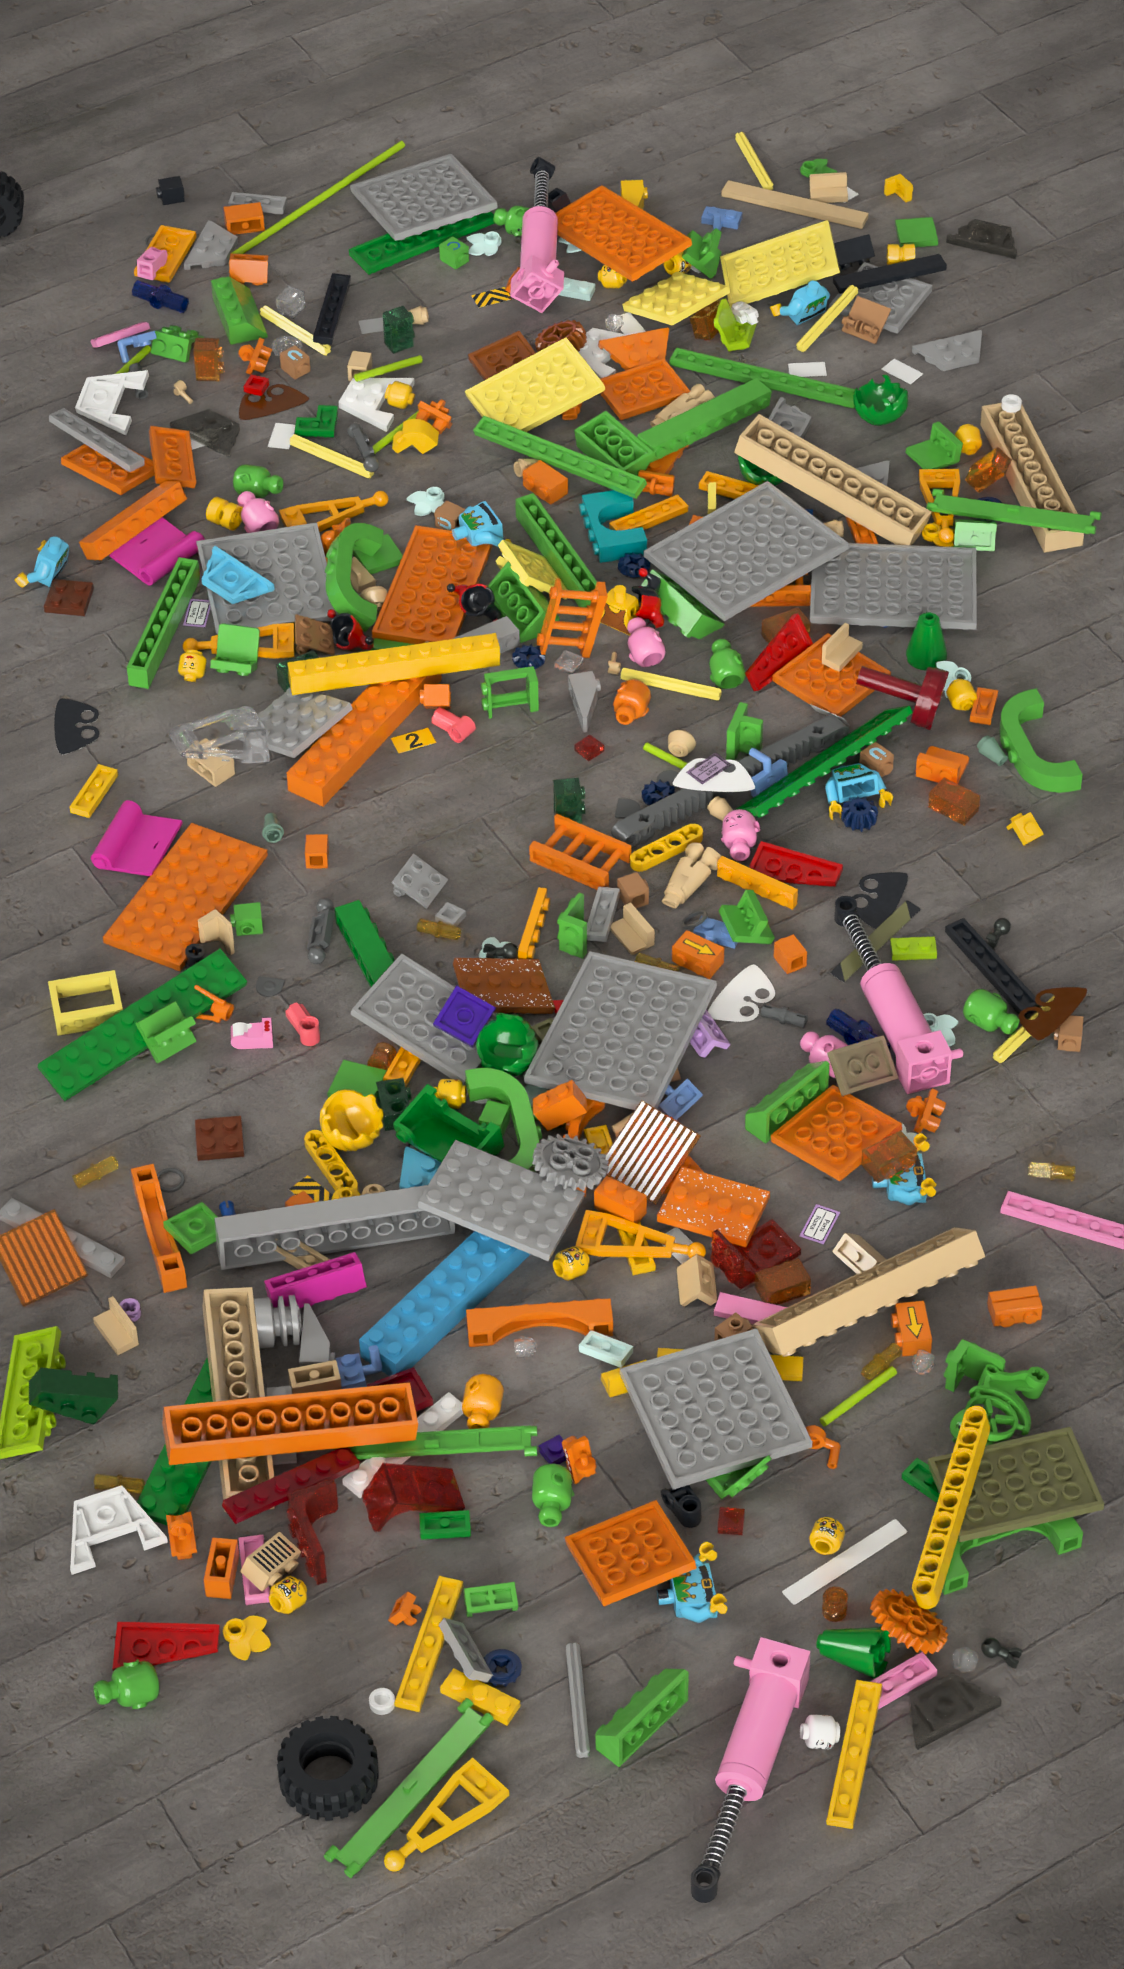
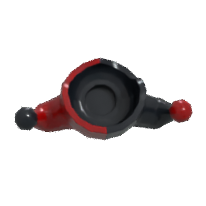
M641 568L639 575L646 577L648 584L647 586L632 587V592L638 594L640 608L635 615L643 620L649 619L651 622L647 624V627L654 629L663 627L662 602L658 594L661 580L659 577L649 573L647 569Z
M480 583L470 586L448 584V592H455L459 595V604L465 614L469 616L485 615L492 621L503 618L500 610L494 605L495 596L489 586Z
M328 610L327 616L332 618L330 627L333 632V641L337 648L342 650H352L355 648L371 650L374 647L372 636L366 637L363 634L362 626L351 614L341 613L336 615L335 610Z

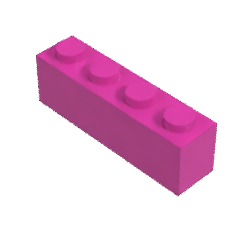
M355 1252L264 1280L267 1296L270 1298L273 1308L278 1306L279 1296H283L285 1307L289 1306L288 1296L295 1295L298 1306L303 1308L304 1304L312 1306L315 1303L333 1300L337 1296L355 1293L359 1289L367 1287L362 1264Z

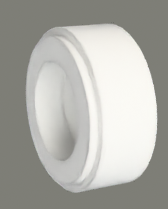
M1009 394L1002 398L1001 407L1006 412L1014 413L1021 409L1022 400L1017 395Z
M387 1688L375 1689L369 1696L370 1709L378 1715L390 1713L395 1707L393 1692Z

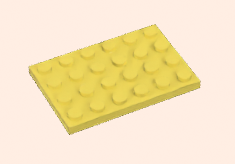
M828 220L720 256L725 285L728 286L730 292L727 294L730 308L736 302L742 301L748 304L759 301L763 298L808 284L812 280L817 281L840 273Z
M564 338L466 390L465 394L482 417L486 416L528 432L605 391V385L569 340Z

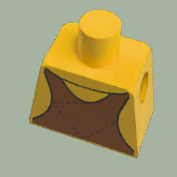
M617 585L607 593L608 597L600 623L630 636L627 625L631 619L637 618L635 614L640 609L639 602L635 596L626 593L625 586Z

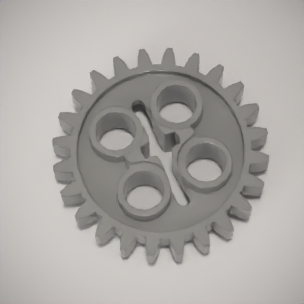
M557 1134L556 1138L548 1136L547 1140L542 1139L541 1143H537L532 1157V1164L535 1165V1170L540 1171L539 1176H547L546 1182L553 1180L555 1181L554 1186L562 1184L563 1189L570 1186L573 1191L576 1190V1187L585 1191L586 1186L591 1190L594 1185L599 1186L606 1177L609 1168V1161L605 1160L606 1154H601V1148L594 1149V1143L586 1144L587 1139L579 1141L578 1136L571 1139L568 1134L565 1135V1138Z

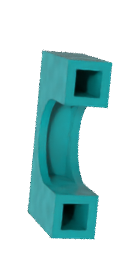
M615 490L582 495V503L579 504L580 515H584V527L589 529V542H593V554L598 556L600 563L616 561L624 557L625 554L632 555L633 552L636 555L642 553L644 556V550L647 549V538L643 527L611 530L602 525L606 521L622 518L634 513L632 497Z

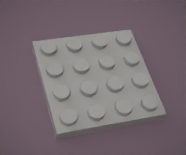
M864 262L856 272L877 268V266ZM909 278L860 289L858 294L840 314L848 316L856 297L860 296L891 308L892 310L883 329L898 334L932 292V285ZM837 294V296L829 304V308L842 294Z
M289 688L264 711L258 713L252 721L245 724L236 735L240 741L295 758L353 709L350 702L317 692L292 695L291 688Z

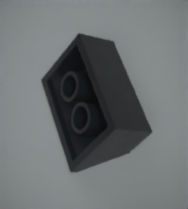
M870 234L834 243L838 264L842 270L853 267L852 263L858 262L859 265H862L864 262L869 263V259L875 257Z

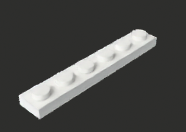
M448 1392L417 1417V1432L443 1431L463 1414L462 1402ZM411 1456L392 1458L372 1457L371 1459H366L359 1465L358 1469L350 1472L342 1479L343 1485L361 1498Z

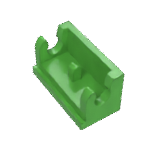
M515 1582L464 1588V1603L466 1605L467 1617H472L473 1613L512 1608V1611H517L518 1601Z

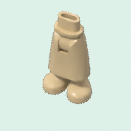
M696 384L688 394L683 393L655 416L656 419L650 422V425L652 427L659 425L715 397L710 390L705 391L703 385Z
M696 842L690 843L686 847V857H682L679 860L664 891L663 904L677 908L709 877L711 869L717 870V861L721 855L713 848L707 847L704 851L703 845Z

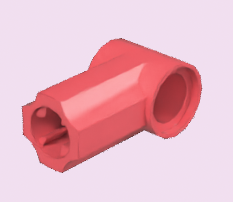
M439 707L436 709L432 717V723L447 731L450 738L457 743H461L476 730L475 723L468 716L460 718L444 708Z
M297 1002L291 1004L285 1011V1014L300 1035L301 1043L305 1046L318 1044L320 1041L318 1019L311 1016L303 1004H298Z

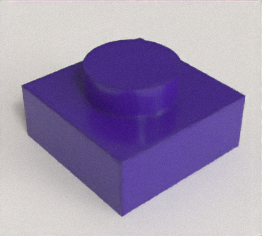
M560 1435L538 1445L540 1454L548 1464H561L566 1461L561 1443L563 1439Z

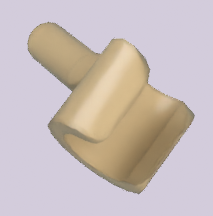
M182 380L174 384V394L176 396H183L191 404L193 400L185 392L187 389L186 384Z
M613 652L611 661H608V673L619 675L621 663L616 662L617 653Z

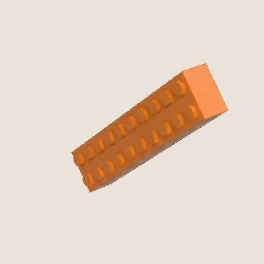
M441 674L370 684L351 704L353 710L326 731L287 772L288 791L324 807L421 703L420 690H424V684H438L442 680Z
M410 1383L166 1406L163 1410L162 1422L169 1465L416 1440L418 1420Z

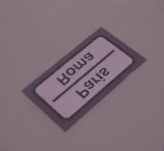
M715 752L686 773L699 783L704 784L732 764Z

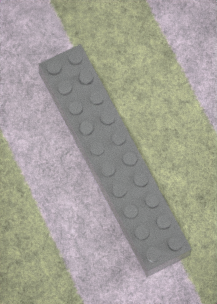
M428 1185L414 1186L215 1218L216 1247L221 1270L286 1260L285 1256L275 1251L277 1246L287 1252L297 1248L293 1253L288 1252L295 1257L310 1255L309 1252L299 1246L300 1241L321 1254L454 1234L455 1223L418 1208V1201Z

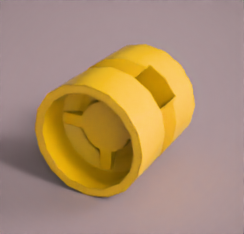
M898 244L887 245V265L915 259L914 244H904L902 247Z
M216 496L208 504L206 519L234 531L242 522L241 510L243 507L232 502L229 503L227 500Z

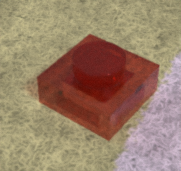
M588 735L574 745V751L586 760L591 761L604 752V744L593 736Z
M720 1507L718 1533L743 1535L745 1509Z

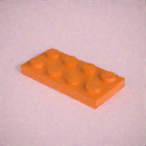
M150 426L149 437L155 483L162 484L164 481H178L183 488H195L196 476L189 431Z

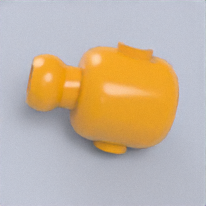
M477 1374L472 1376L466 1383L462 1411L468 1418V1429L489 1428L490 1421L494 1420L500 1413L504 1388L501 1381L492 1375Z

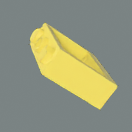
M115 970L48 981L58 1036L92 1030L123 1010ZM105 990L112 991L114 1004L64 1013L60 1011L58 998Z

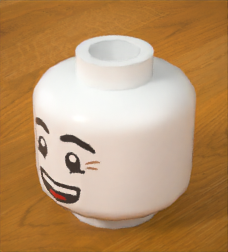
M809 1715L805 1723H802L800 1726V1738L805 1740L808 1748L831 1749L835 1743L839 1742V1723L835 1722L834 1718L830 1715Z

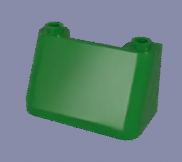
M429 1084L421 1090L393 1123L396 1131L395 1135L401 1142H408L441 1163L455 1140L494 1156L498 1155L505 1147L499 1126L492 1122L488 1125L484 1122L481 1125L475 1123L450 1108L447 1100L444 1098L442 1101L435 1096L437 1090Z

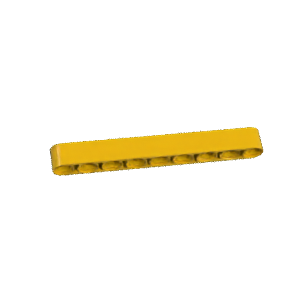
M972 1406L964 1414L913 1580V1593L918 1606L923 1609L934 1608L939 1602L990 1433L987 1413L980 1406Z

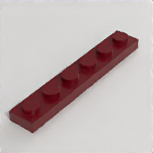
M349 1447L338 1448L224 1499L222 1507L233 1522L237 1524L358 1469L360 1462Z

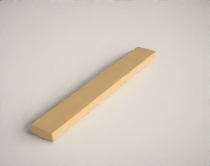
M728 180L722 189L723 197L825 221L828 220L829 222L862 229L868 220L869 213L734 181Z

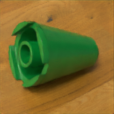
M927 612L919 616L907 646V661L914 668L920 670H927L929 666L937 668V662L947 660V649L940 619L934 613Z
M881 1627L826 1629L822 1634H819L816 1646L821 1655L870 1678H877L884 1674L888 1662L884 1661L885 1653H890L891 1637L888 1636L889 1632L881 1630Z

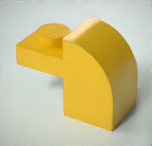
M406 420L403 422L402 431H398L393 437L392 449L398 454L413 445L424 454L438 445L439 432L424 420Z

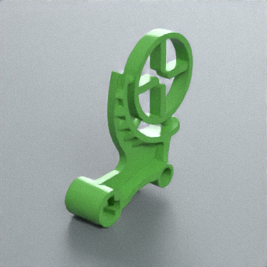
M987 1364L979 1379L978 1386H974L969 1391L971 1399L964 1409L963 1417L968 1408L983 1404L987 1417L991 1418L993 1413L992 1406H994L1006 1415L996 1414L994 1419H990L988 1441L1001 1442L1008 1440L1013 1436L1016 1429L1022 1431L1021 1435H1028L1031 1426L1030 1413L1025 1403L1015 1391H1021L1029 1399L1040 1398L1049 1379L1048 1373L1040 1367H1031L1029 1370L1008 1373L999 1371L998 1367L993 1364ZM996 1424L1012 1425V1428L1006 1432L998 1433Z

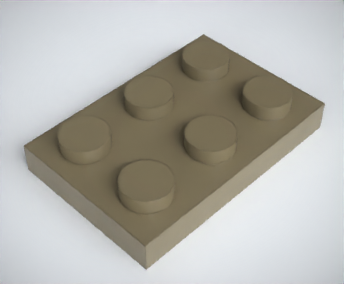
M884 1035L827 1052L841 1096L898 1079Z

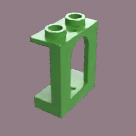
M534 666L484 674V683H481V690L485 698H482L481 701L483 711L487 710L489 719L492 718V708L528 703L530 712L539 711L538 679ZM526 677V691L499 695L491 694V685L495 682Z

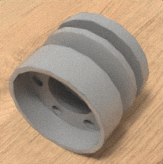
M295 1295L288 1296L289 1306L285 1307L283 1296H279L278 1306L275 1308L272 1307L269 1297L254 1299L259 1349L274 1348L276 1336L281 1337L283 1347L287 1346V1335H292L293 1346L300 1344L299 1338L302 1331L301 1314Z

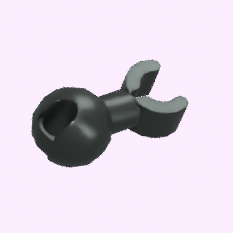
M997 919L994 923V931L987 935L986 939L989 940L987 944L992 949H995L1001 935L1010 932L1011 924L1008 919Z
M507 943L503 947L497 948L492 944H485L483 952L487 953L486 958L503 956L505 959H515L518 956V948L513 943Z
M992 1637L985 1639L981 1645V1650L985 1656L989 1658L997 1656L1004 1658L1007 1665L1011 1668H1016L1019 1663L1012 1656L1020 1658L1023 1652L1020 1648L1016 1647L1010 1650L1001 1646L996 1638Z

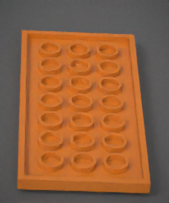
M602 185L555 213L558 217V236L632 282L692 246L691 238Z
M415 525L373 627L372 638L421 644L426 641L435 642L457 637L466 614L460 607L459 595L455 592H448L447 586L448 584L470 586L479 583L493 545L481 544L471 546L466 537L456 541L452 531Z
M191 823L157 866L153 875H150L105 933L103 942L181 972L187 960L185 955L186 947L190 944H200L198 919L215 909L224 915L267 858V850Z

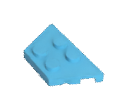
M217 546L213 547L212 556L208 560L207 569L202 576V584L232 604L275 590L272 582Z
M406 1146L400 1178V1189L428 1185L441 1162Z

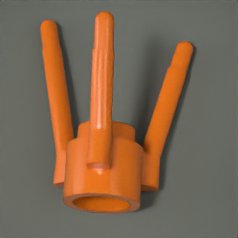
M198 985L194 986L196 990L214 1001L211 1006V1012L214 1013L213 1016L201 1014L195 1019L211 1020L220 1023L222 1019L225 1021L230 1019L234 1010L233 1004L218 998Z

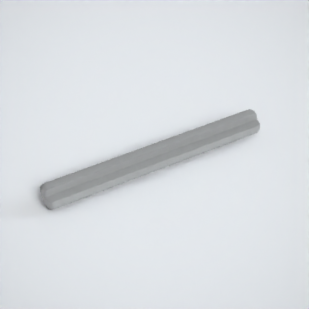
M569 1643L566 1645L575 1750L578 1758H587L590 1755L580 1645L578 1643Z

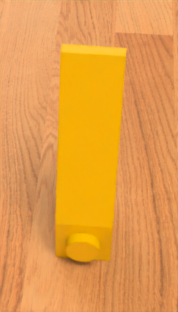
M643 180L621 181V197L643 210L644 199L648 198L647 187H644Z

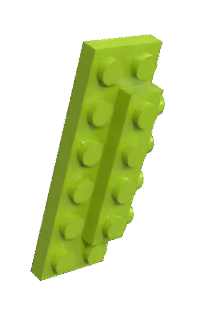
M58 1326L14 1335L0 1417V1459L43 1450L45 1437L50 1436L51 1429L56 1427L57 1421L54 1412L29 1405V1380L40 1368L60 1370L65 1368V1357L59 1352L62 1331Z

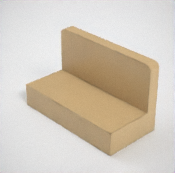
M846 172L810 174L811 200L824 203L848 202Z
M353 557L350 575L352 587L360 593L366 588L376 586L374 577L356 557Z
M844 623L822 647V664L838 672L862 649L863 642L849 636V624Z
M632 903L624 905L623 918L613 922L610 931L628 952L634 955L654 945L655 930Z
M215 909L198 919L200 943L221 941L224 943L228 954L232 955L235 953L232 924Z
M845 1233L832 1251L856 1274L887 1260L861 1236Z
M696 1254L677 1267L680 1305L685 1307L697 1298L710 1306L717 1302L713 1263Z
M112 1296L108 1298L110 1310L94 1317L93 1320L95 1326L118 1356L136 1347L139 1343L136 1326Z

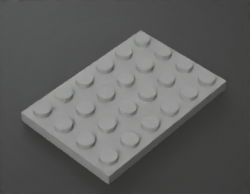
M402 953L351 1010L350 1015L449 1078L461 1080L463 1085L466 1084L465 1070L480 1068L482 1065L477 1053L476 1043L472 1048L433 1026L435 1019L455 987ZM494 1013V1014L492 1015V1017H491V1019L489 1020V1022L492 1021V1020H497V1018H496V1014H497V1013Z
M455 1140L419 1199L417 1207L549 1261L583 1201L585 1193L577 1189L573 1191L570 1186L563 1189L562 1184L554 1186L555 1181L546 1182L547 1177L545 1176L540 1177L536 1172Z

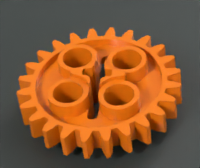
M885 1589L884 1591L880 1590L872 1600L870 1609L873 1611L871 1615L876 1617L875 1622L883 1625L881 1630L888 1631L889 1637L897 1638V1643H905L906 1648L909 1649L911 1646L916 1652L921 1650L924 1654H927L928 1651L934 1654L935 1651L939 1652L948 1640L947 1636L949 1634L945 1632L947 1627L941 1625L943 1620L936 1618L937 1613L919 1607L911 1594L906 1596L903 1591H900L898 1594L894 1589L891 1591Z

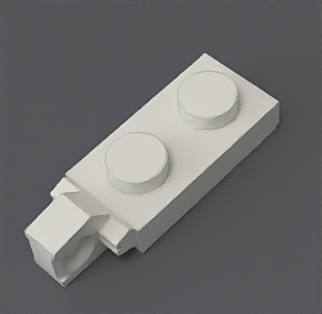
M742 301L732 305L731 310L737 322L740 324L748 322L751 325L758 323L757 317L759 315L755 308Z

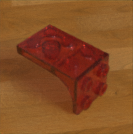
M773 1219L754 1230L747 1247L730 1243L718 1229L712 1232L711 1261L716 1268H720L724 1272L727 1280L732 1284L734 1283L739 1290L801 1255V1248Z
M382 1463L362 1494L369 1522L374 1532H380L391 1518L404 1512L463 1511L465 1509L452 1468Z
M334 1480L321 1481L316 1485L297 1489L287 1494L288 1509L286 1512L290 1524H288L289 1532L292 1538H297L298 1543L296 1545L301 1551L300 1557L306 1558L305 1566L309 1577L314 1576L317 1585L326 1583L327 1576L324 1551L312 1524L319 1518L335 1513L338 1510L337 1487Z

